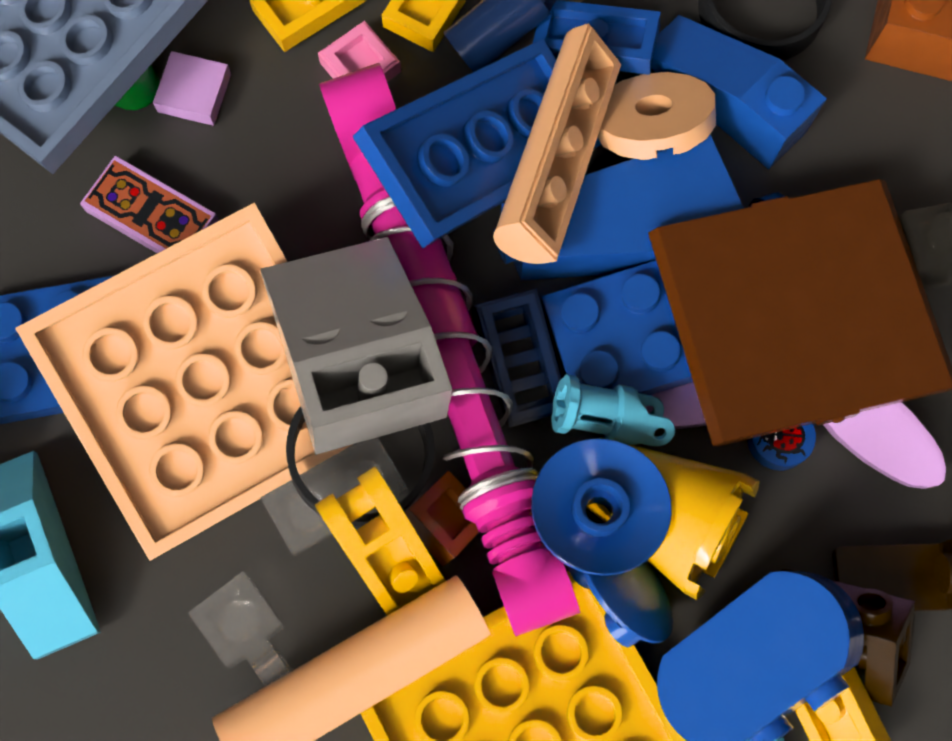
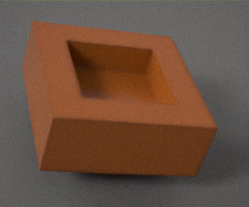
M449 470L404 512L426 549L442 566L453 560L479 533L476 524L464 518L462 509H460L461 504L458 503L460 494L466 488Z

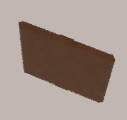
M878 179L788 199V196L753 203L749 208L661 226L648 232L713 446L726 445L816 423L817 426L831 422L840 423L845 419L855 417L863 411L952 390V365L885 180Z

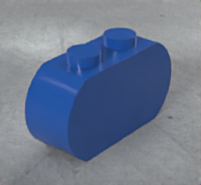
M800 571L770 572L663 655L658 669L657 691L661 708L667 720L675 731L687 741L779 740L793 729V726L786 717L807 702L815 712L849 688V685L842 676L859 664L864 647V628L859 611L850 596L839 585L821 575Z

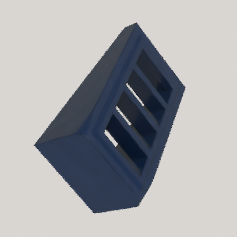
M537 288L473 306L471 309L479 337L486 339L492 346V357L488 366L497 391L508 395L513 402L512 412L506 421L507 426L513 427L552 416L553 400L561 376ZM523 314L525 326L497 333L494 321ZM528 337L531 338L534 349L504 357L501 348L502 344ZM482 344V347H483V350H484V353H485V357H486V349H485V347H484L483 344ZM538 361L541 373L510 381L507 369ZM546 384L549 393L548 397L517 405L514 393ZM498 396L503 413L505 415L507 404L501 397Z

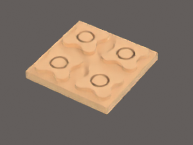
M255 202L15 328L149 561L292 481L287 463L286 441L291 421L301 405L261 275V268L288 261ZM304 422L299 431L295 446V464L299 476L356 444L315 455L307 425Z

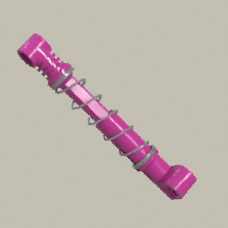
M376 63L319 83L335 131L364 202L360 209L363 233L370 238L369 241L385 237L389 238L431 325L453 389L448 416L460 449L445 454L443 460L448 461L461 456L464 458L472 483L470 487L460 494L458 503L461 504L460 509H462L464 518L475 523L478 532L486 533L481 538L484 548H493L488 552L487 557L490 564H499L492 572L515 637L581 613L564 563L558 560L546 548L533 522L531 501L533 488L539 474L538 471L532 469L534 458L526 450L515 446H508L501 429L512 412L513 402L508 395L486 388L481 373L485 370L492 357V346L486 339L477 335L469 314V309L472 306V293L467 286L457 282L455 273H453L449 260L453 255V242L448 235L442 237L447 244V255L441 239L425 248L421 247L353 139V135L363 125L396 110L380 63ZM460 289H462V291L466 295V303ZM477 341L481 342L486 349V359L480 367H478L472 350ZM489 394L501 397L507 404L506 413L500 421H498ZM510 452L524 455L528 460L527 468L516 467Z

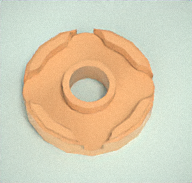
M673 72L650 73V75L642 74L622 80L614 85L598 134V140L603 147L617 155L640 160L657 158V150H665L672 147L674 155L687 152L706 140L716 126L715 93L706 82L691 75Z

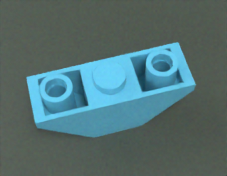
M31 451L0 464V610L32 658L38 660L101 633L38 453Z

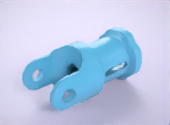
M566 374L559 381L553 400L551 418L552 428L556 433L566 434L571 429L603 434L606 439L615 440L627 445L639 443L649 446L666 445L675 435L674 424L669 418L663 416L664 406L657 397L638 393L634 387L621 384L616 385L613 390L581 384L577 376ZM646 406H653L651 413L647 412ZM657 429H665L663 435L654 436Z

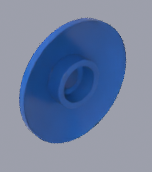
M587 439L562 448L545 463L533 488L531 501L532 517L541 541L562 563L586 574L600 576L617 575L639 567L658 550L669 529L671 498L662 474L648 457L622 442L609 439ZM593 503L601 504L609 511L610 519L605 523H595L588 518L586 507Z

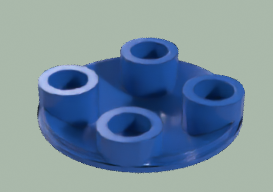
M648 561L631 571L608 576L586 574L567 566L573 579L582 587L592 591L606 612L604 619L608 631L622 646L631 647L640 640L649 643H661L670 636L673 629V615L670 602L659 576Z

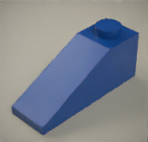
M678 15L658 34L651 69L656 73L673 72L687 74L706 82L715 93L716 125L768 170L808 132L827 99L781 59L681 15Z

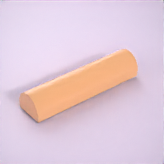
M589 23L571 29L564 37L493 238L498 248L508 256L522 262L543 264L557 261L621 67L619 60Z
M455 575L212 717L215 731L220 741H315L486 639L491 633L468 590L459 577Z

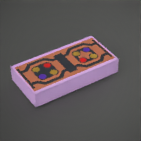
M114 156L80 203L87 213L155 253H159L219 221L216 213L117 156Z

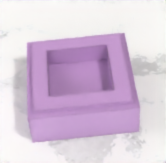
M171 51L153 101L157 112L214 126L231 77L228 64Z

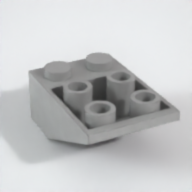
M388 237L261 268V275L315 455L447 418L453 389L431 325Z

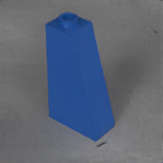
M709 135L702 143L681 154L674 155L673 147L657 150V158L648 160L631 159L585 175L557 261L543 264L526 263L508 256L498 246L497 249L504 264L514 262L520 280L610 275L656 260L648 232L655 228L744 209L716 145L711 135ZM505 203L501 204V212Z

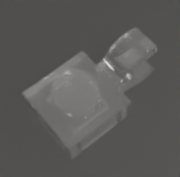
M244 571L188 612L227 668L233 669L246 658L265 686L293 671L291 665L270 640L286 626L249 575Z

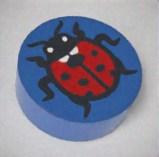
M809 424L747 439L751 454L761 465L772 470L783 471L798 466L810 456L815 446L816 432L814 425Z

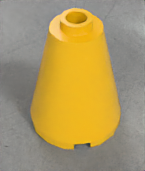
M629 445L643 453L658 468L667 484L671 498V521L668 532L658 550L647 561L684 594L698 600L706 590L696 584L702 573L715 578L749 514L739 508L743 501L741 498L744 492L755 498L760 481L745 473ZM598 503L587 506L604 523L610 519L609 511L605 506Z

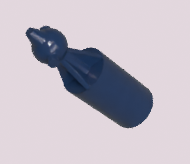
M481 0L443 33L469 68L475 72L492 63L551 14L550 11L556 0Z

